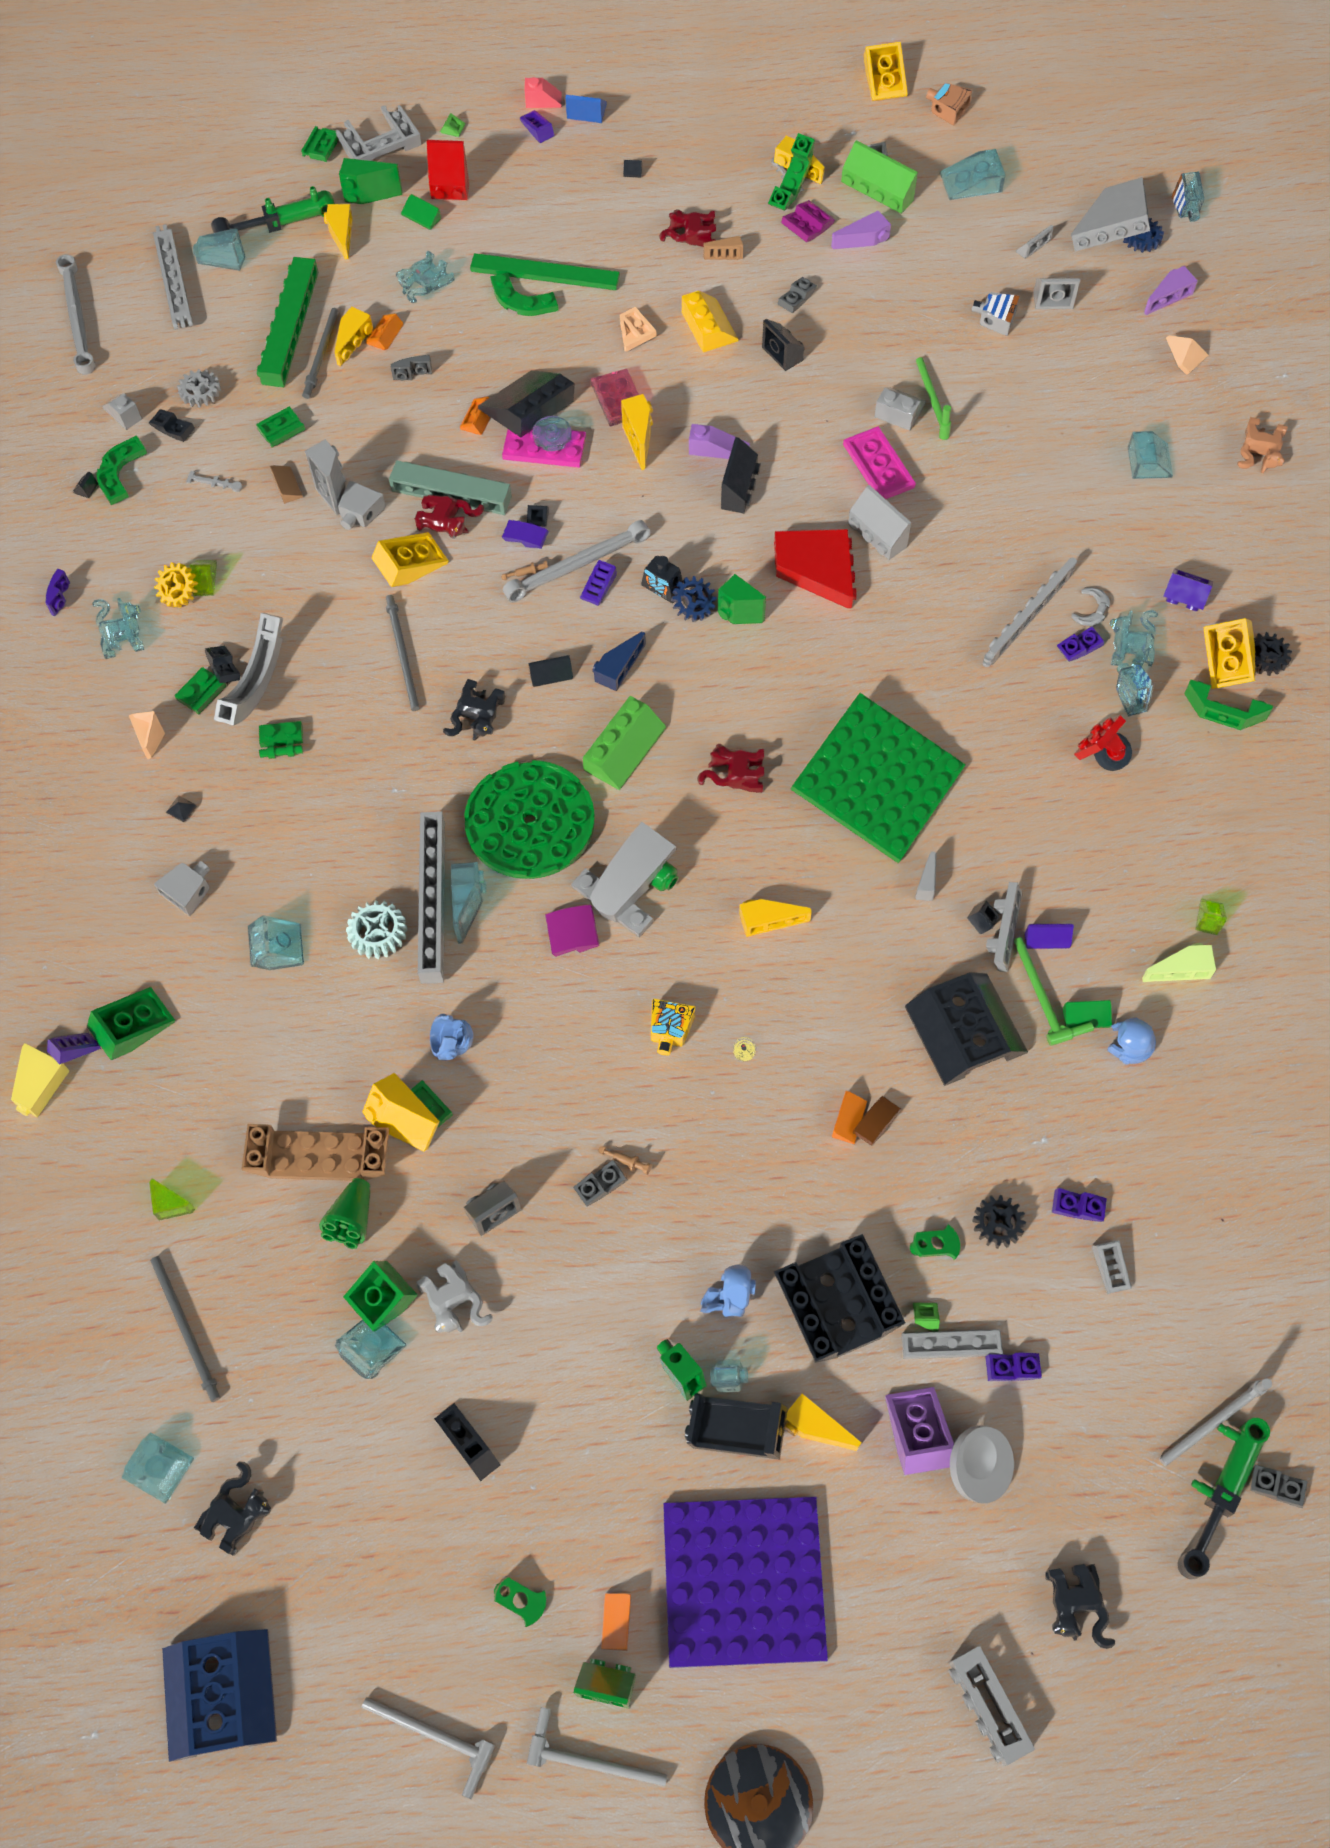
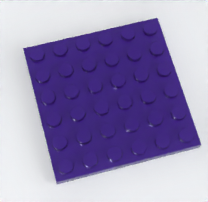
M816 1497L663 1503L669 1668L828 1661Z

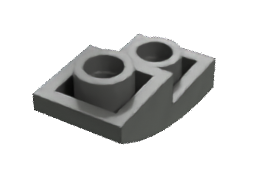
M804 277L799 278L791 284L790 291L778 299V305L791 313L795 312L813 294L817 285Z
M430 355L405 358L392 363L390 366L393 380H412L413 374H432Z
M612 1160L595 1174H589L573 1188L588 1207L617 1189L628 1179L616 1162Z
M1255 1465L1250 1491L1276 1501L1303 1508L1307 1481L1283 1475L1278 1470Z

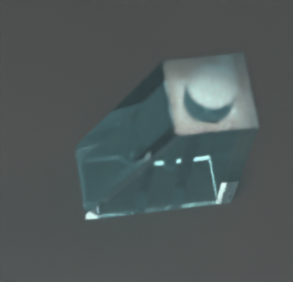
M238 229L199 236L197 243L193 246V254L198 264L240 271L245 260V253Z

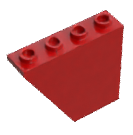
M848 529L775 531L776 577L845 608H852L853 600L857 598V591L852 586V583H855V571H851V566L854 565V556L850 554V550H852V537H848Z

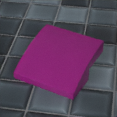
M808 200L798 204L794 212L783 216L781 223L805 242H809L825 232L834 223L835 219Z
M591 905L575 906L545 914L551 951L555 957L575 950L581 953L600 946L593 907Z

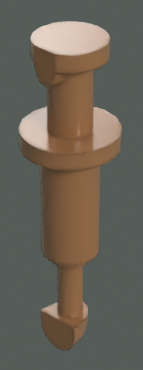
M547 560L538 565H534V562H531L530 566L515 569L512 573L502 574L501 578L502 580H507V577L511 576L520 577L532 573L536 574V571L548 568Z
M603 1146L598 1149L600 1154L613 1157L614 1161L629 1166L630 1171H634L637 1168L648 1175L651 1170L652 1164L639 1162V1156L632 1158L620 1152L613 1153L606 1150V1147Z

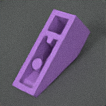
M876 211L832 234L831 247L833 249L875 246L889 239L891 224L879 211Z
M1185 266L1173 269L1166 275L1149 297L1144 311L1145 315L1193 295L1197 279Z
M692 424L689 436V455L729 459L735 436L713 426Z

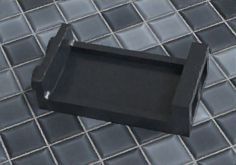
M695 1393L694 1400H691L689 1405L691 1418L690 1424L685 1429V1440L693 1449L780 1460L788 1408L779 1402H772L770 1405L704 1397L700 1393Z

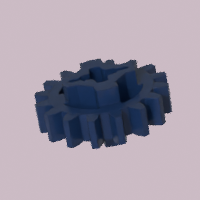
M1149 218L1150 231L1126 237L1123 243H1128V248L1134 247V251L1140 249L1141 253H1143L1147 249L1148 252H1151L1152 248L1156 250L1158 245H1161L1164 231H1162V226H1157L1158 221L1152 222V218Z
M693 576L691 581H689L686 577L683 583L678 582V589L674 588L672 592L676 595L671 598V601L676 602L673 609H679L680 611L677 615L684 614L685 621L689 617H691L692 622H695L697 617L702 621L704 615L709 616L711 614L710 610L715 608V605L712 604V602L717 600V597L712 596L715 589L709 590L708 587L711 583L704 584V578L696 581V577ZM694 587V589L688 590L686 588ZM692 596L696 597V602H692ZM697 608L702 609V608H703V610H701V611L693 612L694 609H697Z

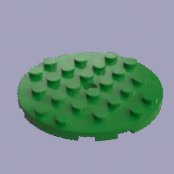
M532 760V762L527 763L514 762L502 766V769L492 775L489 773L478 783L466 804L464 813L465 832L475 855L492 870L513 878H542L564 870L573 864L587 848L595 825L593 802L588 790L581 784L580 779L567 769L550 762ZM532 815L536 820L526 823L524 818Z

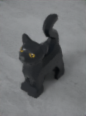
M467 679L462 688L461 697L457 702L456 709L450 717L454 728H444L443 733L450 737L458 735L462 731V723L459 717L475 719L471 724V728H473V741L478 736L492 735L494 732L492 722L496 718L498 705H503L505 702V691L495 688L489 698L485 699L486 690L476 692L473 688H476L477 681Z
M241 1461L236 1466L242 1475L239 1478L227 1479L221 1485L217 1496L211 1501L210 1507L202 1513L194 1526V1529L199 1531L200 1535L210 1541L215 1537L214 1530L218 1525L226 1528L227 1531L221 1540L219 1548L232 1556H235L238 1552L236 1544L251 1531L256 1519L268 1516L271 1512V1507L268 1504V1500L263 1496L264 1492L262 1490L258 1492L257 1489H253L244 1509L229 1496L231 1489L242 1488L251 1478L250 1466Z
M1080 1564L1072 1567L1073 1575L1077 1576L1079 1580V1585L1068 1586L1061 1568L1046 1572L1045 1579L1052 1582L1053 1605L1057 1613L1056 1621L1052 1624L1054 1634L1072 1637L1076 1641L1077 1637H1080L1082 1633L1074 1613L1096 1612L1099 1619L1092 1628V1638L1100 1648H1112L1115 1645V1640L1104 1638L1102 1635L1109 1624V1613L1105 1608L1103 1596L1100 1592V1579L1095 1564L1088 1566Z

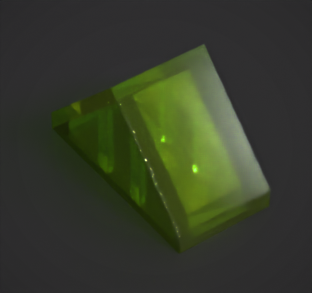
M217 560L194 561L190 564L192 569L190 573L196 574L193 581L198 582V584L194 586L197 593H193V595L214 596Z
M1201 899L1195 930L1218 935L1227 919L1224 905Z
M153 1178L150 1180L153 1214L159 1221L191 1214L195 1211V1208L189 1201Z

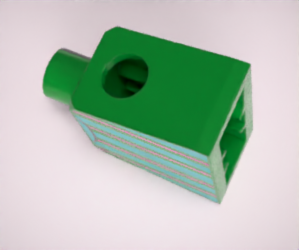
M666 1339L657 1346V1350L661 1354L660 1361L664 1371L686 1401L690 1400L695 1393H699L707 1387L703 1370L681 1343L673 1346Z

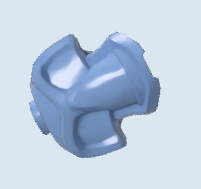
M737 1264L729 1266L724 1270V1274L721 1276V1280L724 1281L723 1288H708L700 1303L702 1305L701 1312L723 1311L722 1314L725 1317H743L745 1308L749 1304L750 1294L755 1295L756 1280L751 1279V1271L746 1266Z

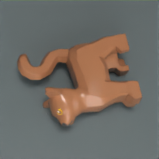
M1250 417L1245 430L1246 438L1240 449L1241 456L1246 461H1238L1237 465L1242 469L1252 467L1255 463L1252 454L1265 455L1261 473H1264L1267 468L1282 466L1285 460L1280 451L1283 445L1282 438L1285 436L1288 426L1278 424L1271 435L1266 433L1263 427L1260 430L1256 428V425L1260 423V419Z

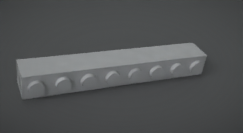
M442 811L420 812L418 976L421 984L444 983L445 821Z

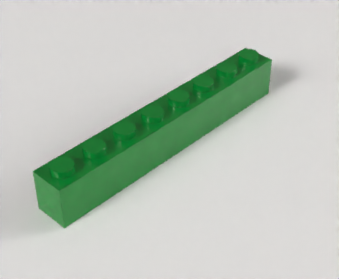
M293 257L292 263L288 266V276L284 279L283 283L284 289L279 295V305L275 308V318L270 324V334L266 337L265 350H262L261 364L257 366V376L260 377L262 385L285 387L319 273L315 259Z

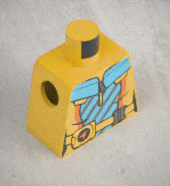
M659 999L652 1000L651 1041L659 1043L657 1049L659 1054L669 1056L672 1046L682 1047L695 1019V1006Z

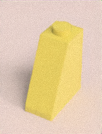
M25 1043L20 1054L11 1100L17 1105L16 1110L25 1116L32 1114L38 1117L69 1073V1070L64 1064L59 1065L53 1057Z

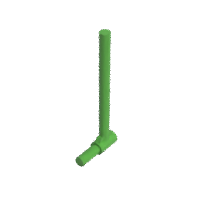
M922 357L916 359V364L940 426L939 438L947 440L950 437L951 406L945 405L942 411Z
M1022 937L1016 938L1014 944L1051 1027L1048 1034H1046L1049 1045L1053 1046L1072 1040L1075 1036L1094 1031L1091 1022L1073 1028L1059 1025Z

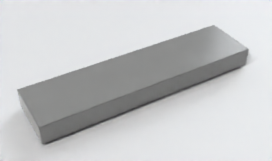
M1000 1329L901 1334L903 1359L983 1357L989 1354L1003 1355Z

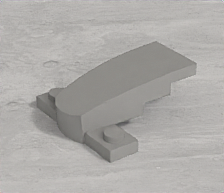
M641 822L613 857L600 879L585 868L571 884L572 888L590 900L603 917L610 921L619 922L640 938L654 921L651 916L634 905V903L649 889L648 885L663 868L664 863L677 850L676 846Z

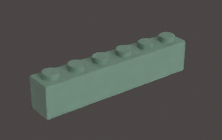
M396 460L389 477L392 492L420 498L428 495L451 496L468 502L472 509H477L482 504L484 511L500 515L506 514L512 498L510 484L482 477H473L463 473H454L444 469L440 470L429 466H421L410 462Z

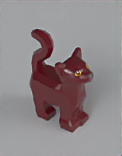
M676 209L669 213L670 226L659 235L662 242L669 236L676 242L704 247V243L716 241L711 239V234L716 231V224H714L715 211H710L709 214H702L697 212L685 213ZM685 228V233L682 235L675 232L677 229Z
M428 495L422 499V508L433 509V512L417 511L414 519L419 531L426 527L436 532H447L452 539H455L457 536L462 535V533H469V530L464 526L465 517H455L458 510L463 508L468 516L478 517L483 513L484 506L480 504L477 509L472 510L470 504L466 501L458 500L451 496Z
M717 744L710 753L711 762L708 764V768L727 764L729 765L727 777L722 779L716 772L711 770H704L697 777L700 785H704L706 778H711L718 786H729L733 789L762 793L763 782H759L758 778L764 776V767H762L764 749H759L757 752L752 753L743 749H729L722 744ZM751 766L758 767L756 770L749 769Z

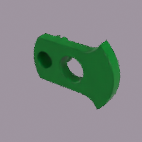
M948 1224L944 1230L916 1232L913 1242L910 1244V1251L913 1255L919 1257L947 1255L955 1260L960 1253V1239L956 1231ZM933 1237L941 1240L942 1249H936L932 1245L931 1240Z
M509 1577L503 1579L494 1588V1602L519 1615L524 1620L525 1627L533 1625L542 1616L546 1607L545 1590L539 1593L533 1592ZM503 1586L507 1588L505 1596L500 1594V1589ZM518 1592L524 1593L527 1597V1603L523 1608H517L513 1603V1598Z

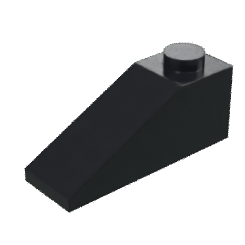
M455 1403L434 1418L480 1482L501 1466L489 1447Z

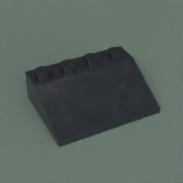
M531 370L478 405V409L521 438L574 402L575 383L560 373Z

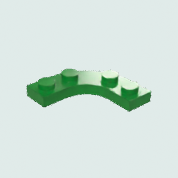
M508 273L490 276L495 297L506 310L509 308L516 311L518 315L537 316L559 311L554 292L536 296H525L515 291Z
M137 435L119 443L106 452L102 457L99 469H97L98 484L111 506L129 497L119 480V473L123 466L147 454L144 445Z

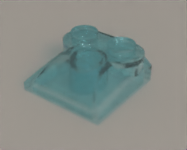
M361 1320L336 1340L335 1346L340 1357L355 1372L365 1379H373L379 1375L381 1369L406 1347V1343L388 1326L384 1325L373 1332Z
M150 1432L140 1442L127 1462L122 1479L166 1504L194 1458Z

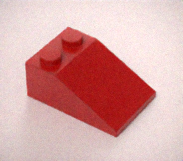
M427 140L431 199L467 200L470 184L464 141Z

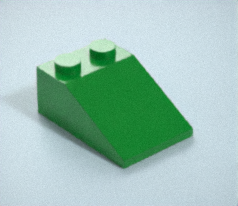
M350 158L343 159L339 177L346 203L366 204L402 195L403 191L398 164Z
M149 987L92 1010L87 1028L109 1059L114 1060L132 1052L175 1023V1019L152 987Z
M590 1658L589 1663L583 1662L573 1693L579 1698L629 1709L636 1674L631 1673V1667L616 1664L615 1669L605 1667V1661Z

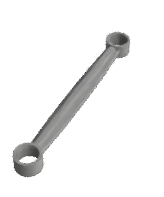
M64 254L57 258L56 265L64 279L69 319L77 351L73 361L77 371L80 374L87 375L95 370L96 365L92 355L88 353L83 313L74 276L78 267L73 256ZM89 361L86 365H80L82 362Z
M643 520L635 521L626 532L580 551L578 554L568 557L522 581L519 579L510 580L504 585L503 593L509 602H517L531 589L583 567L632 541L634 543L645 541L650 536L651 531Z

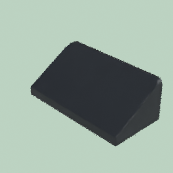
M570 655L528 663L533 687L573 679Z

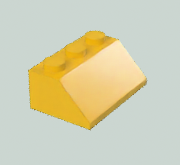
M695 291L682 296V314L703 353L738 342V337L716 298L702 291Z

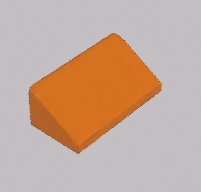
M395 313L383 315L366 340V343L379 349L387 350L403 327V322Z
M489 396L473 400L460 425L461 430L478 435L483 434L491 417L479 410L478 405L489 399Z
M845 1091L832 1138L855 1144L857 1136L853 1134V1131L863 1117L867 1104L866 1100L852 1092Z
M605 1594L601 1649L628 1651L631 1594Z

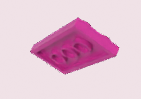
M879 426L843 440V446L868 485L874 488L883 498L889 499L915 488V481Z
M536 427L520 438L508 429L502 458L503 460L580 468L586 432Z

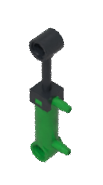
M311 186V198L275 207L271 199L266 198L265 205L261 206L264 215L262 217L230 224L228 219L224 217L215 218L211 223L215 240L219 244H228L233 240V232L266 224L269 233L282 230V225L317 216L324 217L328 204H335L333 196L326 190L317 193L316 188Z
M1251 1418L1240 1426L1239 1431L1219 1424L1217 1430L1235 1441L1220 1476L1213 1488L1196 1479L1191 1483L1193 1488L1207 1496L1204 1504L1213 1510L1195 1549H1191V1551L1181 1555L1178 1559V1570L1187 1579H1197L1209 1571L1210 1562L1205 1554L1222 1515L1228 1518L1235 1514L1241 1501L1240 1495L1264 1442L1270 1437V1427L1261 1418ZM1250 1427L1257 1429L1259 1438H1254L1250 1434ZM1189 1558H1193L1198 1562L1199 1569L1197 1572L1189 1567Z

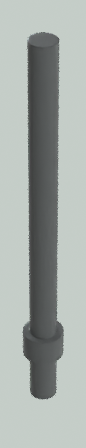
M337 308L331 309L310 374L306 376L305 388L302 394L305 399L310 398L313 388L316 387L317 375L339 312Z

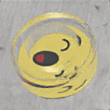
M741 1037L733 1045V1054L740 1061H749L756 1054V1044L748 1037Z

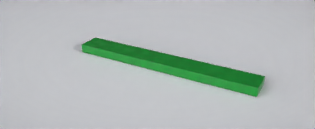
M474 253L470 265L471 272L492 275L508 273L509 277L608 290H617L620 272L477 253Z

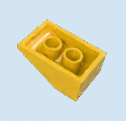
M901 42L865 47L863 55L872 101L907 97Z
M644 394L621 400L622 427L641 470H644L647 462L651 426H653L650 415L653 409L651 402L646 400Z
M429 532L379 540L372 555L373 561L391 587L410 584L449 562Z
M1244 618L1203 627L1212 689L1254 682L1255 643L1252 621Z
M396 1073L373 1084L362 1111L366 1119L375 1127L389 1128V1135L422 1151L428 1150L440 1122Z

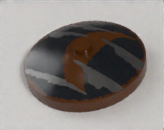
M764 1744L742 1746L728 1753L713 1769L705 1790V1816L713 1837L722 1848H797L805 1838L812 1820L813 1796L811 1787L803 1769L786 1752Z

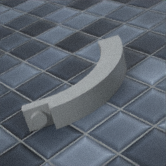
M268 613L260 614L256 640L249 663L236 687L227 696L217 699L214 715L215 721L230 725L239 724L251 714L261 700L278 660L283 639L280 637L283 617Z

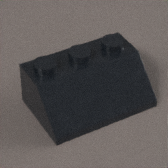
M735 437L723 477L721 509L744 514L746 506L751 504L752 494H750V491L755 490L756 479L754 477L759 475L761 463H758V454L739 437Z

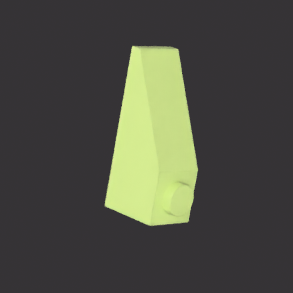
M1195 943L1149 967L1142 977L1143 982L1211 979L1216 971L1212 945Z

